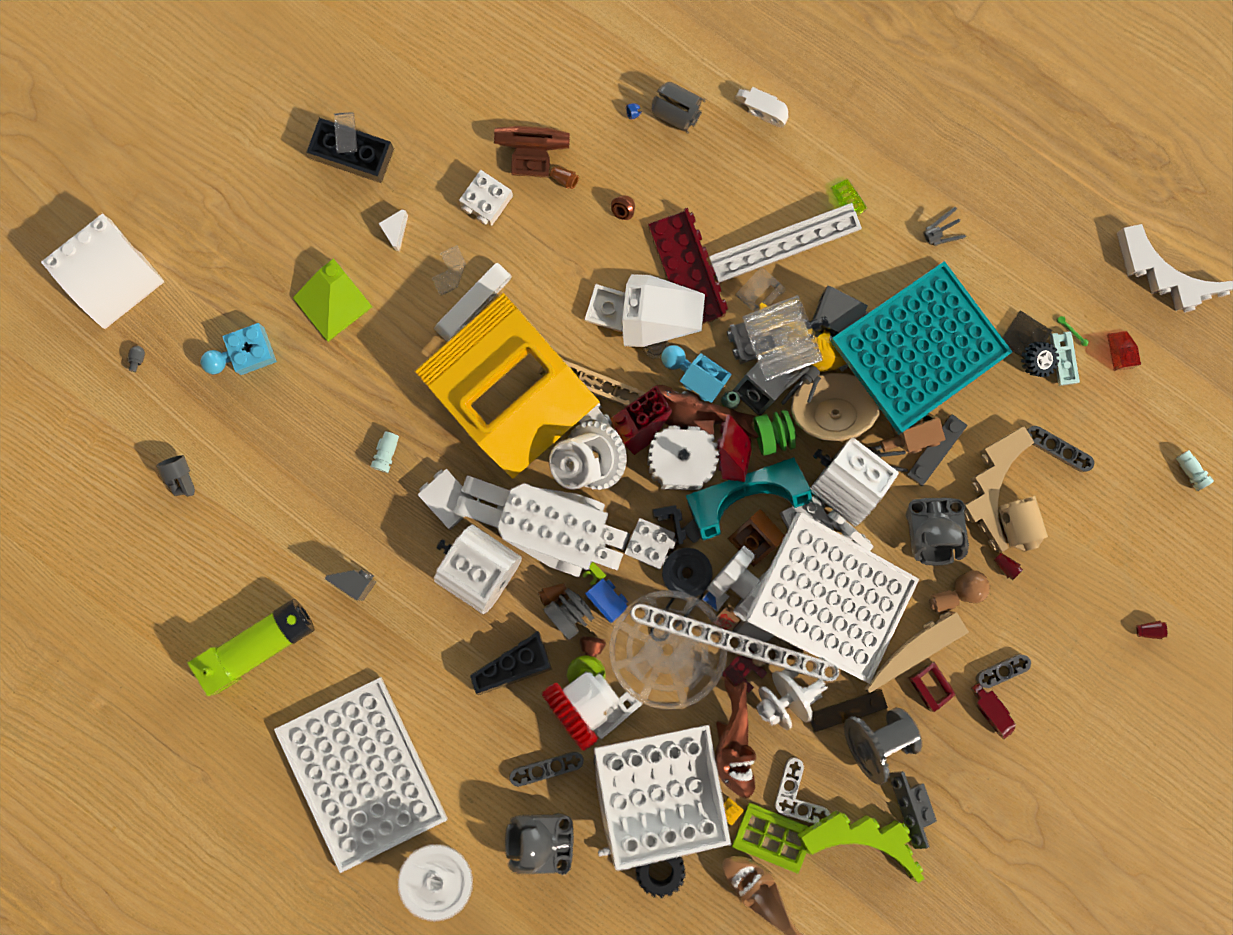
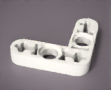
M796 757L789 758L785 764L775 799V808L781 814L815 824L819 822V818L812 815V819H810L812 807L815 808L813 810L815 813L821 814L824 811V814L829 816L830 812L823 806L796 799L804 765ZM795 761H797V765L800 766L799 769H795L794 776H797V779L791 776H786L787 773L791 775L792 768L789 766L790 764H794ZM788 780H792L795 784L794 789L791 791L784 789V783ZM786 800L787 804L793 806V802H796L793 809L794 813H790L792 809L788 807L781 810L782 807L779 803ZM800 805L808 807V812L804 816L799 815L797 812Z

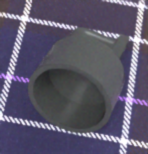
M184 455L171 457L156 465L161 480L165 482L174 496L185 495L189 497L194 495L195 488L190 478V468Z

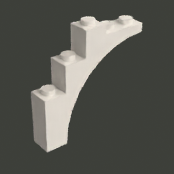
M1142 224L1126 227L1117 232L1128 276L1135 275L1140 277L1147 274L1152 293L1159 292L1160 295L1171 292L1175 311L1183 310L1185 313L1196 310L1195 306L1201 304V301L1209 300L1213 295L1217 294L1218 297L1230 295V291L1233 290V281H1203L1189 277L1174 269L1154 250Z

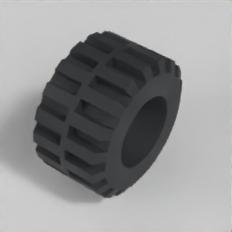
M682 856L665 859L672 867L671 875L665 880H655L649 875V867L652 863L636 866V878L639 886L644 889L645 893H650L655 898L656 895L660 896V898H664V895L672 896V892H677L679 886H682L684 883L683 879L686 873Z

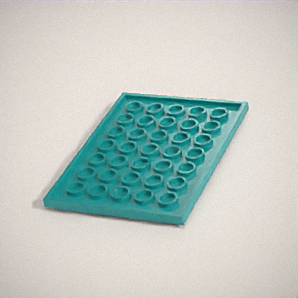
M945 261L830 340L898 434L904 432L1012 353V350Z

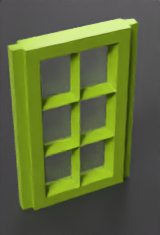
M749 802L732 847L798 874L807 852L797 834L809 826Z

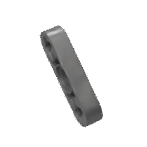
M1017 654L980 671L976 676V681L984 688H991L1028 671L1031 667V660L1026 655ZM1019 658H1020V660H1025V663L1023 664V668L1020 667V666H1017V667H1014V668H1013V667L1011 666V665L1018 664V663H1019ZM1003 665L1009 671L1005 677L999 674V668ZM984 674L986 676H991L994 674L998 678V680H996L995 677L990 678L988 680V684L986 682H982V679H984Z

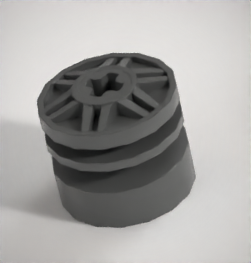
M568 588L565 590L570 597L568 600L561 594L559 595L563 603L561 606L552 601L543 610L557 628L570 640L579 632L575 623L579 622L585 627L587 624L582 617L586 616L590 621L594 617L583 599Z

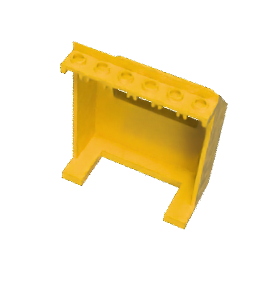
M504 293L497 297L415 370L474 441L512 479L600 403ZM530 353L544 368L546 374L490 424H486L471 404Z

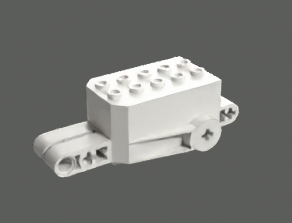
M471 476L466 477L461 492L476 497L477 501L459 496L454 509L455 513L497 527L506 542L549 567L573 576L580 577L582 568L588 570L591 561L618 571L623 554L606 548L605 545L625 550L630 534L605 525L608 513L603 512L605 504L579 494L537 488L527 484H521L510 491ZM484 500L498 506L494 508L480 503V501Z

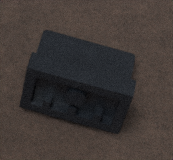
M676 505L653 509V519L657 518L658 521L669 520L672 515L677 544L682 545L683 540L686 539L685 529L680 528L679 521L682 520L681 509H677Z

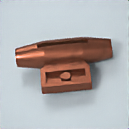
M510 126L494 129V144L515 148L512 155L511 175L549 178L550 157L547 151L569 148L570 133L529 126Z

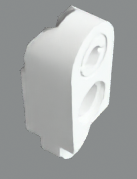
M752 87L750 92L740 89L736 95V99L741 104L748 106V113L777 127L785 126L789 118L788 108L786 104L777 100V97Z

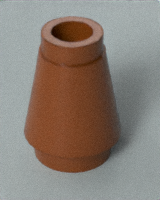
M555 166L550 171V177L566 189H574L576 187L579 175L575 171Z
M564 583L542 588L538 595L542 604L547 606L552 601H558L560 599L559 595L565 596L567 588Z

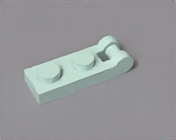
M1068 331L1059 335L1058 333L1050 334V343L1054 345L1053 347L1057 348L1055 353H1059V356L1056 357L1059 363H1055L1058 366L1056 369L1058 386L1080 383L1072 333ZM1060 342H1064L1065 346L1061 347Z

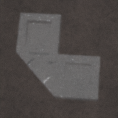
M457 245L440 253L448 268L447 271L432 277V281L440 296L458 287L466 262Z

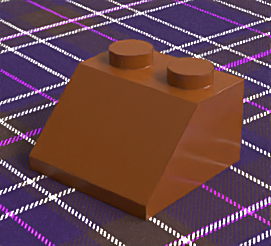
M759 509L727 539L738 551L745 546L755 554L750 562L754 567L779 546L784 540L785 535Z

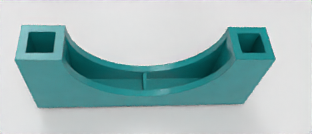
M795 458L783 460L771 466L747 473L745 482L728 480L686 495L689 510L702 540L721 535L720 520L722 515L734 502L746 496L761 493L774 494L788 500L794 508L813 502L811 489Z

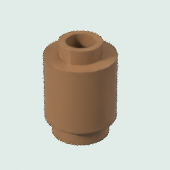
M947 590L932 594L931 599H929V605L931 610L940 613L955 609L956 606L960 605V601L956 591Z

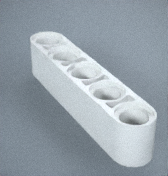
M499 263L493 265L436 324L434 330L448 342L510 281L512 275Z

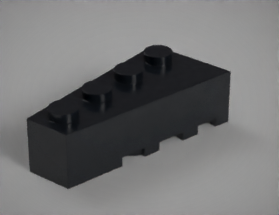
M535 632L532 636L521 641L497 659L471 674L470 677L475 693L482 695L552 670L540 632Z

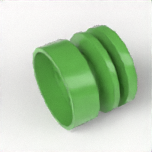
M782 410L780 416L778 412H774L773 422L770 421L767 414L754 417V429L759 435L757 443L762 456L776 453V444L779 445L782 452L786 451L787 446L790 450L796 448L795 427L787 410Z

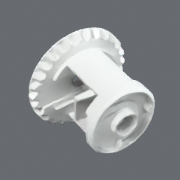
M588 421L576 426L571 431L567 440L559 442L554 446L549 457V467L554 479L565 488L578 489L585 486L591 489H606L616 484L622 477L626 467V450L622 439L613 428L599 421ZM593 450L598 453L599 458H594Z
M430 845L415 851L405 861L399 875V892L404 904L413 914L426 920H443L458 913L468 901L472 889L471 870L463 856L456 850L442 845Z

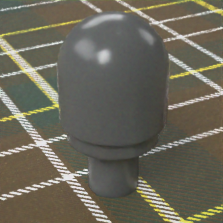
M133 346L129 350L127 359L130 366L128 371L136 372L138 365L143 363L145 351L141 346Z

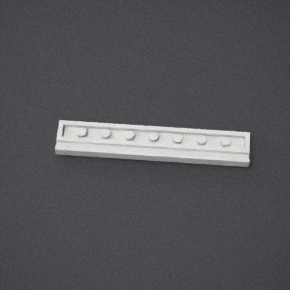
M853 203L714 254L709 256V259L720 283L861 230L862 227L853 208Z

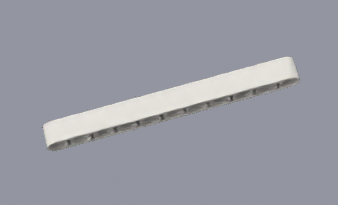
M643 604L634 606L630 611L631 619L636 623L816 679L820 678L823 681H833L839 676V669L835 664ZM637 608L644 610L645 616L643 619L636 618L634 613ZM656 614L663 616L664 621L661 625L655 624L653 620ZM674 620L681 621L682 629L680 631H676L673 628ZM693 626L700 627V636L696 637L692 634ZM713 631L720 635V640L717 643L713 642L710 638ZM732 637H735L739 642L737 648H732L729 644ZM751 643L757 646L755 654H751L748 650ZM770 649L776 652L774 660H770L767 656ZM789 655H792L795 659V663L792 666L786 662V658ZM807 661H811L814 665L811 672L805 668ZM826 667L832 669V675L829 678L824 674Z

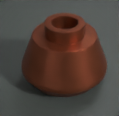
M627 195L613 199L611 202L612 213L620 220H630L635 211L634 200Z
M583 636L580 639L581 650L585 652V655L596 658L597 654L602 653L606 642L604 639Z

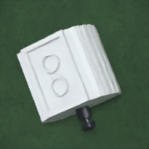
M669 426L668 429H664L661 433H656L651 442L647 462L649 473H652V480L657 481L661 485V489L700 490L703 483H707L716 471L715 466L718 463V459H716L718 451H715L717 443H713V435H708L705 431L700 430V427H688L687 430H680L679 426Z
M850 438L833 458L827 454L822 455L821 449L814 453L813 457L815 459L820 458V463L825 466V469L810 489L813 495L856 527L882 499L899 473L855 438Z
M470 525L456 539L453 545H445L446 541L444 539L440 540L436 548L439 551L444 549L446 557L437 569L434 582L480 613L485 614L500 597L521 563L522 557L476 526Z

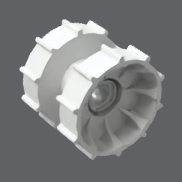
M745 546L731 558L707 588L717 599L729 587L738 594L741 600L733 612L743 621H745L769 571L768 569L758 579L746 569L755 554Z

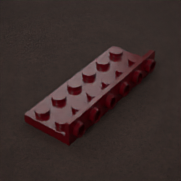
M685 208L683 212L649 223L648 227L668 281L705 294L702 324L725 317L728 306L725 299L722 300L719 294L722 292L719 282L714 280L713 275H715L712 264H708L707 258L709 255L706 247L701 245L700 240H702L700 230H696L694 223H696L693 212H689V209Z

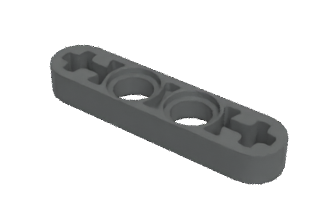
M1032 426L1026 429L1031 437L1032 434L1030 432L1037 431L1036 435L1040 438L1044 437V435L1046 436L1042 441L1037 437L1032 439L1034 441L1032 445L1077 471L1087 472L1094 467V459L1090 455L1043 428ZM1048 439L1055 441V448L1052 450L1046 446ZM1064 449L1071 450L1072 457L1070 459H1066L1063 456ZM1076 458L1081 461L1086 459V464H1088V466L1082 467L1083 464L1080 461L1077 460L1074 463L1073 461Z
M573 751L518 767L511 772L510 782L514 786L520 787L575 771L583 766L584 758L580 752ZM573 755L576 758H580L577 766L574 763H570L567 765L569 768L565 769V762L562 758L566 757V762L572 760ZM553 761H559L562 764L560 771L555 772L551 769ZM535 766L541 767L543 769L542 776L535 777L532 774V769ZM525 769H529L528 772L531 780H528V776L523 777L521 782L514 780L513 777L516 776V772L522 775L526 774Z

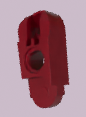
M977 683L971 688L978 699L976 707L1002 739H1006L1015 730V722L1009 715L1011 713L993 690L987 693Z

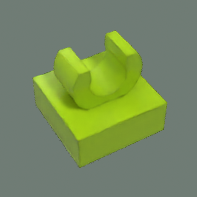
M594 562L589 566L590 571H586L583 574L584 578L589 574L593 575L594 579L590 585H594L597 578L602 580L606 577Z

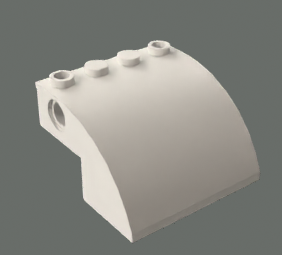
M103 213L41 261L66 293L104 329L165 282L143 254L130 244L113 221Z

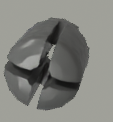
M666 82L659 87L657 93L667 101L654 96L652 113L661 120L688 134V128L690 125L695 126L702 113L699 108L701 102L705 103V99L673 82Z

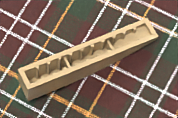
M564 360L594 396L627 407L646 393ZM541 366L538 374L544 376L546 371Z
M946 611L939 616L940 619L938 621H930L923 625V630L906 641L878 669L870 684L868 683L864 688L866 692L871 693L969 633L958 613Z

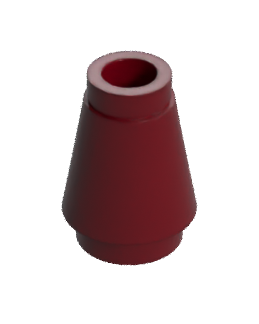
M1002 552L993 560L1007 579L1010 578L1012 581L1024 570L1020 567L1021 564Z
M1159 620L1137 625V636L1162 640L1168 636L1167 624Z

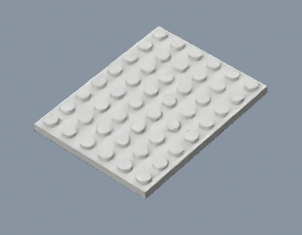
M797 512L745 620L824 661L835 664L839 669L870 684L919 579L807 515Z
M382 677L274 729L340 873L448 820Z

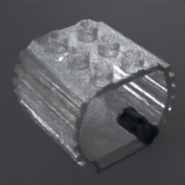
M799 295L742 316L766 381L822 361L813 333L821 330L823 325L825 328L829 327V321L826 316H823L820 322L817 319L809 322Z

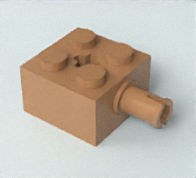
M928 413L901 434H898L892 426L894 437L881 440L880 444L884 452L900 447L907 452L918 453L922 451V448L938 446L941 441L946 439L940 418Z

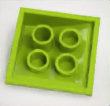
M334 258L319 269L293 297L327 342L372 308V305Z

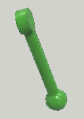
M1060 316L1057 319V322L1059 324H1063L1071 333H1073L1081 341L1082 346H1087L1089 344V341L1087 339H1083L1066 322L1064 316Z

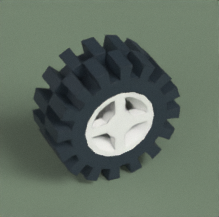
M1045 342L1030 343L1029 347L1024 349L1027 352L1022 353V356H1025L1024 359H1021V362L1025 363L1022 365L1023 369H1026L1025 372L1039 377L1050 376L1049 374H1053V369L1058 367L1055 363H1059V360L1056 359L1059 353H1055L1057 348Z

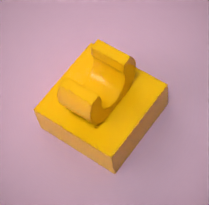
M728 797L723 802L726 821L732 826L744 809Z

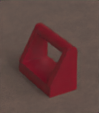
M931 662L908 677L931 712L940 709L956 695L935 662ZM930 670L947 694L938 701H935L921 679Z

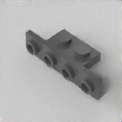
M904 771L889 773L904 823L910 832L909 836L913 848H929L924 828L935 823L937 820L924 783L910 788Z

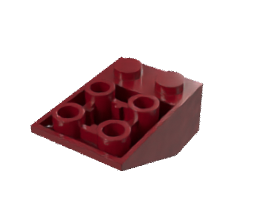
M656 385L610 418L622 439L623 444L635 455L650 445L656 433L659 432L672 413V409Z
M727 415L726 422L721 424L722 438H718L717 450H719L718 461H720L718 470L722 473V479L745 482L752 451L751 439L730 415Z

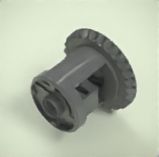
M899 707L889 710L886 714L887 725L874 732L870 730L864 721L857 717H850L844 723V733L852 756L867 778L877 785H882L889 777V765L885 756L899 749L906 755L917 754L922 749L921 735L915 722L905 710Z

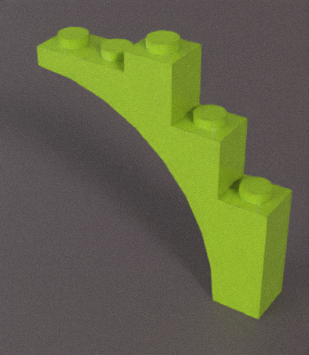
M836 810L797 834L804 849L810 855L840 844L867 845L882 850L893 857L905 869L913 881L919 883L924 880L922 867L917 861L913 860L911 848L907 844L905 845V843L911 840L908 836L910 833L909 829L904 823L896 820L878 830L880 826L875 818L865 815L851 825H848L850 821L846 814Z

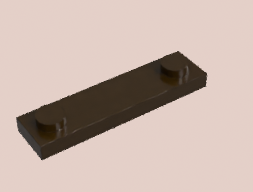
M882 689L812 711L810 723L813 732H817L845 723V720L850 717L860 718L887 709L888 706Z

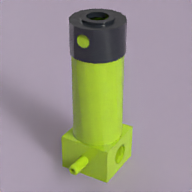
M293 598L219 647H212L188 662V665L206 695H216L242 679L241 676L314 632V625L304 607Z

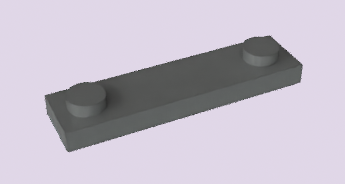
M951 414L942 426L946 440L941 441L935 447L927 446L907 473V476L920 486H923L968 425Z

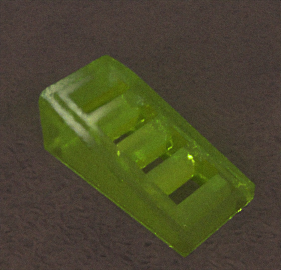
M848 178L831 187L841 207L848 205L846 201L853 198L854 201L851 203H853V206H858L854 209L857 216L866 211L865 203ZM846 185L847 189L842 192L838 191V189ZM850 192L851 195L843 198L842 195Z

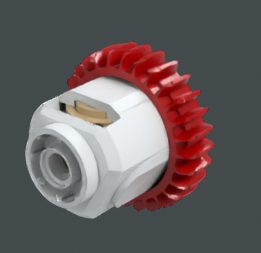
M585 672L564 689L558 683H554L542 692V697L583 751L589 749L598 741V737L593 731L608 720L607 716L615 711L614 704L620 701L600 673L594 677L591 673Z

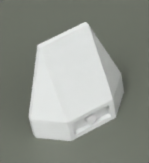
M631 274L626 284L622 319L624 346L645 347L702 331L705 294L652 275Z

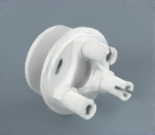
M784 669L782 672L775 671L772 674L773 682L782 698L778 700L766 687H761L758 691L762 701L758 704L757 711L764 721L770 722L771 725L779 724L785 730H789L792 728V723L784 708L788 706L802 721L809 722L812 719L810 705L822 698L821 692L826 690L827 686L819 678L809 687L802 688L793 680L800 673Z

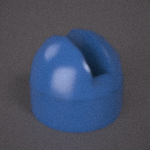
M636 103L626 105L627 116L630 120L639 117L641 111H638L640 106Z

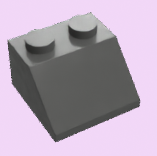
M362 569L360 571L352 570L325 577V580L356 601H364L377 582L373 579L374 575Z

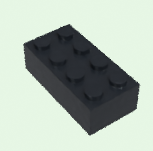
M319 118L306 153L311 160L382 183L394 147L388 140Z

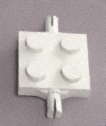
M834 510L828 514L833 520L831 524L844 537L851 541L853 540V542L869 551L874 547L871 541L864 534H860L844 517H841Z

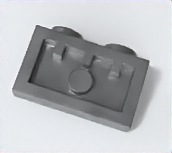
M744 322L729 326L727 337L729 342H733L735 349H732L735 360H739V363L742 364L762 357V354H757L753 343L757 339L752 325Z

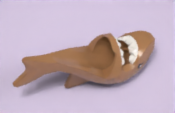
M731 856L724 859L723 869L727 880L743 905L751 908L785 935H803L791 921L778 885L766 867L746 857Z

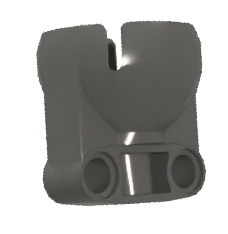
M923 498L912 500L909 503L906 519L909 524L912 555L916 561H920L925 565H947L954 562L953 549L955 550V559L957 560L963 559L968 554L969 542L964 516L965 505L961 500L955 498Z
M556 813L554 815H519L511 818V823L506 829L505 854L506 858L510 859L508 867L513 873H558L563 875L569 872L572 864L574 838L573 821L570 817ZM563 819L564 824L559 828V822ZM562 859L561 866L557 868L558 861Z

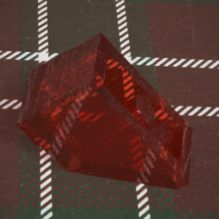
M1127 331L1107 334L1114 371L1133 369L1141 365L1138 346Z

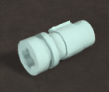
M387 431L384 432L383 437L378 442L376 448L378 452L373 457L375 460L372 461L371 468L389 473V464L393 462L391 459L397 447L398 435Z
M1189 450L1176 458L1183 471L1191 479L1189 480L1190 483H1194L1193 487L1196 491L1214 482L1211 476H1207L1208 472L1202 469L1198 460Z

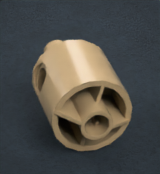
M1035 496L998 506L1010 547H1015L1024 552L1039 548L1043 539L1048 537Z

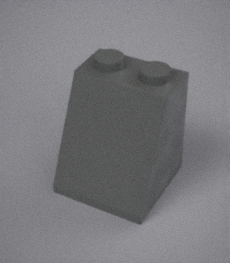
M827 286L821 295L813 320L817 319L820 322L822 317L826 316L829 321V327L825 328L823 325L821 330L817 332L823 333L826 330L830 332L832 337L836 336L869 312L866 311L868 305L831 286Z
M772 349L752 367L732 391L736 392L740 399L760 416L786 389L785 385L799 371L782 357L779 352Z

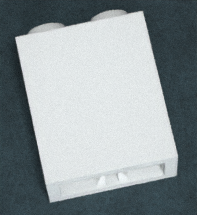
M441 469L433 476L435 479L430 484L427 482L419 489L420 493L418 496L445 526L451 530L465 517L454 512L459 496L474 501L475 499L469 494L462 493L463 486L447 469L444 471Z

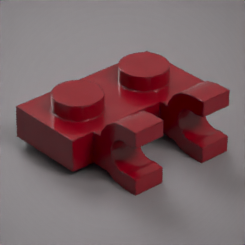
M748 647L749 652L751 654H754V652ZM738 655L721 675L723 677L728 676L735 685L745 682L747 684V692L750 693L754 687L745 679V676L753 670L763 679L767 672L762 667L756 666L752 658Z

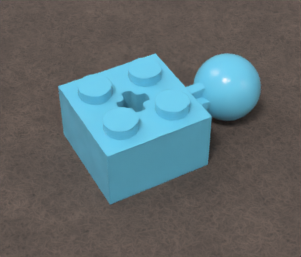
M260 323L222 336L227 351L221 353L216 350H209L202 355L200 360L202 369L208 374H218L224 370L226 363L232 362L235 372L240 375L277 362L265 328Z
M676 345L666 347L661 355L662 363L666 368L671 370L681 369L685 372L680 380L683 386L688 390L695 391L702 400L712 403L732 375L702 353L692 363L686 360L684 350Z

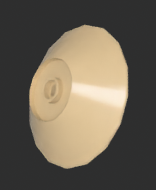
M830 372L819 375L821 380L817 384L810 403L807 400L813 383H810V385L803 383L792 397L791 412L796 424L807 434L822 440L842 441L857 437L871 428L879 416L880 408L858 378L848 373Z

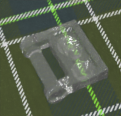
M761 267L736 293V296L755 315H759V306L754 302L770 285L774 287V290L762 302L767 306L780 294L782 295L786 289L769 272Z

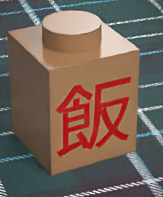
M723 607L709 625L731 631L740 619L733 612V608L729 607L727 609Z

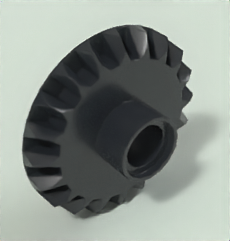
M694 548L677 549L668 556L662 567L664 584L670 592L678 597H697L706 591L712 580L713 572L709 559L704 553ZM686 567L691 570V575L688 578H684L682 575V571Z

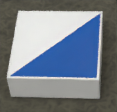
M708 591L702 600L715 611H718L729 596L724 593L717 599Z

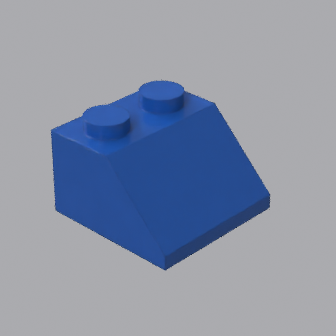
M602 579L585 594L608 621L612 623L629 608L626 605L628 600L622 594L618 596L615 593L614 589L616 587L609 579L607 581Z

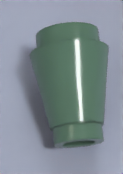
M728 391L722 395L721 403L723 407L733 410L739 406L740 397L736 392ZM729 396H730V397H732V396L735 397V400H734V401L729 400Z

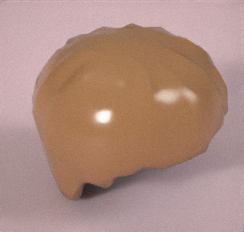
M968 571L960 575L955 581L954 589L959 599L963 602L978 604L983 602L990 594L989 581L979 571Z

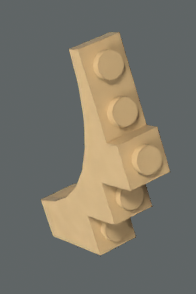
M1025 426L980 451L982 461L989 465L990 468L971 478V486L980 496L964 504L965 520L970 521V523L979 522V529L983 534L986 533L989 538V546L992 550H996V552H1003L1009 548L1003 537L998 518V498L1001 484L1012 462L1022 451L1034 443Z

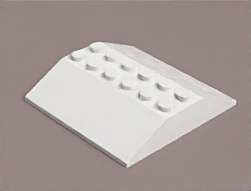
M709 725L594 748L597 790L602 819L616 871L731 844Z

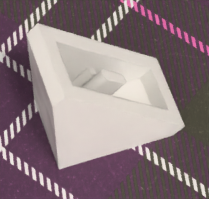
M400 210L379 223L396 251H400L408 214L405 210Z

